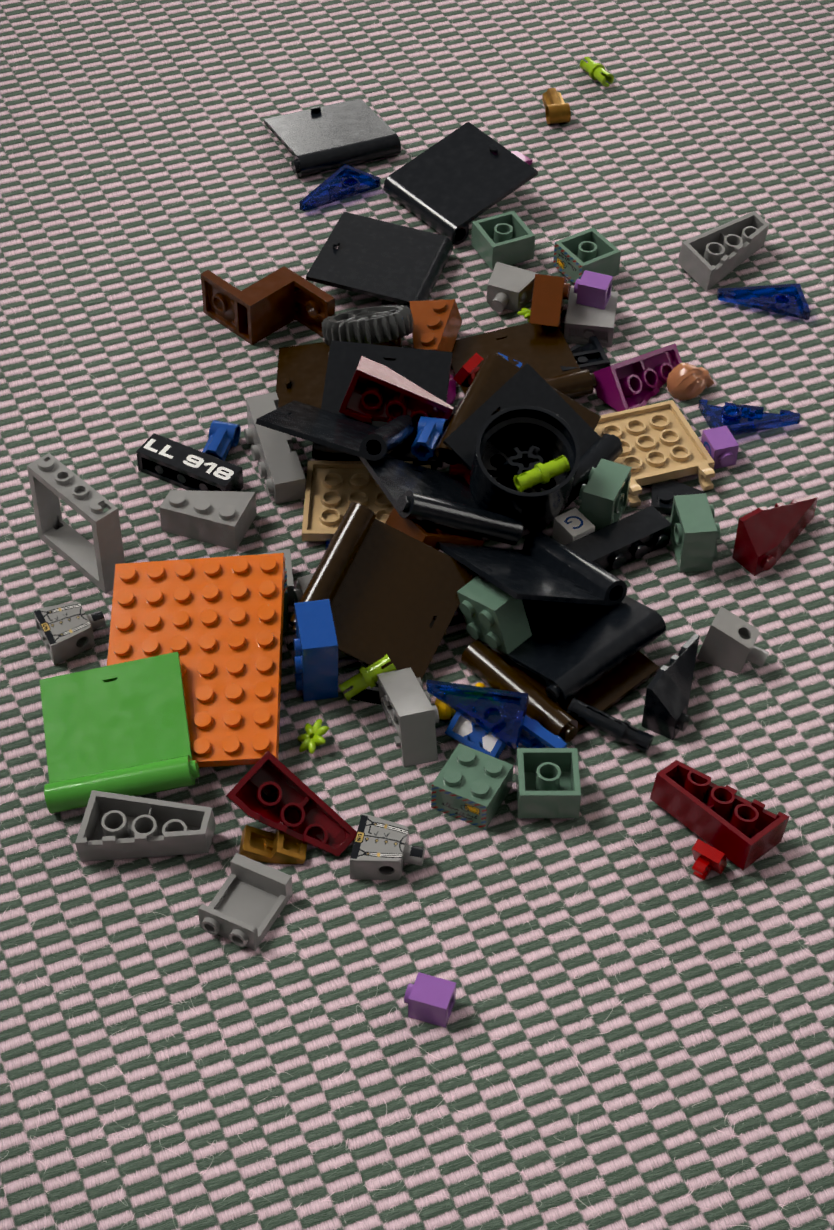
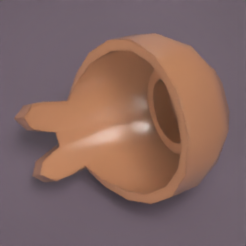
M679 363L667 377L669 393L672 397L679 400L695 398L703 392L705 387L709 388L714 384L708 370L689 363Z

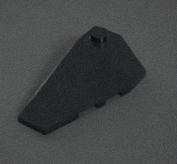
M693 634L681 647L678 656L674 654L670 658L669 666L663 665L646 690L642 727L671 740H674L679 731L686 729L690 720L687 710L700 637L697 634Z

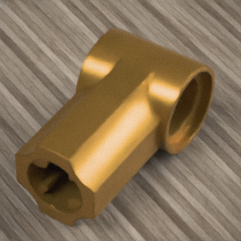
M548 88L542 94L547 124L569 123L571 119L569 103H564L561 93L556 88Z

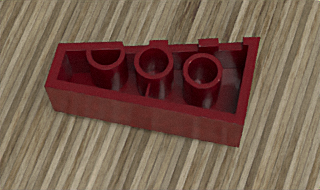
M677 760L656 774L650 796L652 801L709 845L725 853L726 858L742 870L746 869L781 842L789 820V816L781 812L776 815L764 809L765 804L755 799L750 802L736 795L737 790L728 785L724 787L712 783L711 777Z

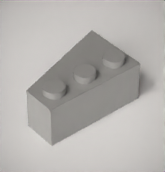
M170 490L159 507L162 531L237 550L257 516L255 492Z
M411 667L377 674L379 699L389 726L394 725L399 735L394 737L396 747L401 746L403 766L409 767L437 761L435 723H439V713L436 705H431L428 691L424 692L421 678H416Z

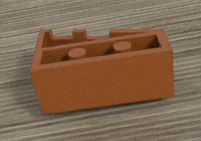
M535 274L529 323L559 327L564 301L569 299L571 287L565 277Z
M455 299L409 301L414 323L412 332L413 348L452 352L462 324Z

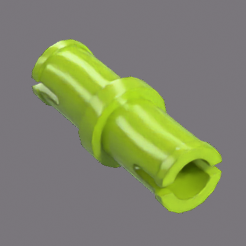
M584 57L588 63L583 59L581 60L580 68L589 73L590 78L598 80L605 87L610 86L606 80L611 84L613 83L614 76L607 72L602 64L594 62L590 57Z
M564 455L545 464L540 462L535 464L533 469L514 476V484L520 492L540 483L542 485L547 484L551 478L569 472L570 465Z
M387 654L367 668L361 667L359 673L338 685L342 692L353 686V689L344 694L348 701L369 686L371 689L375 687V683L378 681L377 674L397 670L393 663L381 669L382 666L391 661Z

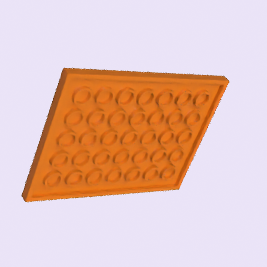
M284 553L115 564L107 666L173 652L179 653L192 758L197 760L198 767L256 764L267 751L278 759L285 585Z

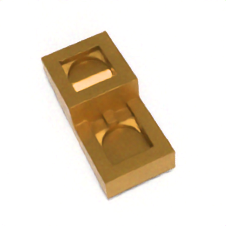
M246 825L242 831L239 854L255 861L266 863L303 864L306 858L307 843L278 830L274 834Z

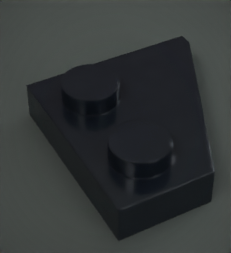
M595 335L589 337L588 344L582 347L577 344L570 349L579 367H560L562 371L580 368L581 370L588 369L590 373L610 366V361Z
M673 479L651 484V506L663 515H671L674 496L703 494L705 492Z

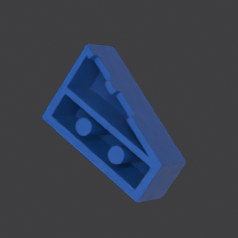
M329 599L294 603L297 636L294 639L296 691L302 690L304 702L338 697V642Z

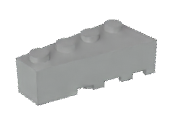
M753 211L682 242L677 263L707 292L764 246L769 224L757 212Z
M273 392L246 398L248 428L244 429L247 444H251L253 460H258L260 477H265L267 494H272L275 504L305 498L306 478L297 452L294 451L291 435L256 424L257 418L278 409L279 399L277 393Z
M92 790L75 842L80 861L209 853L216 828L212 807Z

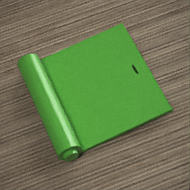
M178 652L40 680L49 783L44 786V795L47 808L51 814L87 807L92 790L137 797L195 785V778H199L200 773L197 760L192 758Z

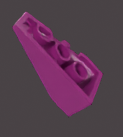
M676 344L668 345L593 372L597 382L595 391L598 398L618 412L646 406L648 404L647 401L652 396H655L660 391L659 389L667 383L668 374L679 363H682Z

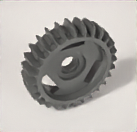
M381 305L351 311L347 310V312H339V314H333L325 318L322 322V334L324 342L328 346H330L331 340L380 344L404 338V336L411 334L414 329L411 309L404 305Z

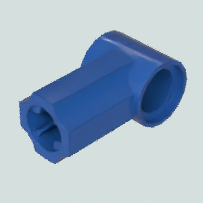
M420 417L417 436L411 446L412 455H415L419 461H428L430 457L434 456V450L449 424L448 419Z
M213 420L209 429V439L202 452L225 461L231 447L238 445L241 433L240 425Z

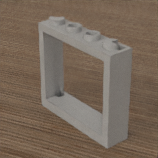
M48 453L27 465L38 536L106 594L114 587L115 564L125 563L118 508L53 455ZM59 498L91 523L94 545L62 520ZM107 507L109 510L104 513L103 509Z

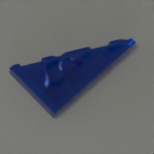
M344 164L300 201V210H311L381 186V178Z
M799 283L719 288L717 291V298L721 301L805 320L810 318L811 311Z
M705 399L699 400L698 407L710 429L727 426L733 436L799 424L801 417L799 413L780 409V414L763 412L764 407L736 405L725 402L723 407L707 405L708 400Z
M427 680V691L511 748H518L529 702L528 693Z

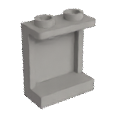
M570 287L564 329L566 342L586 345L589 343V337L596 335L601 346L612 347L618 292L611 291L610 299L603 310L576 304L577 293H574V288Z
M236 853L230 861V876L209 906L202 904L199 907L200 927L212 935L218 934L231 940L237 946L248 947L256 951L293 895L292 876Z

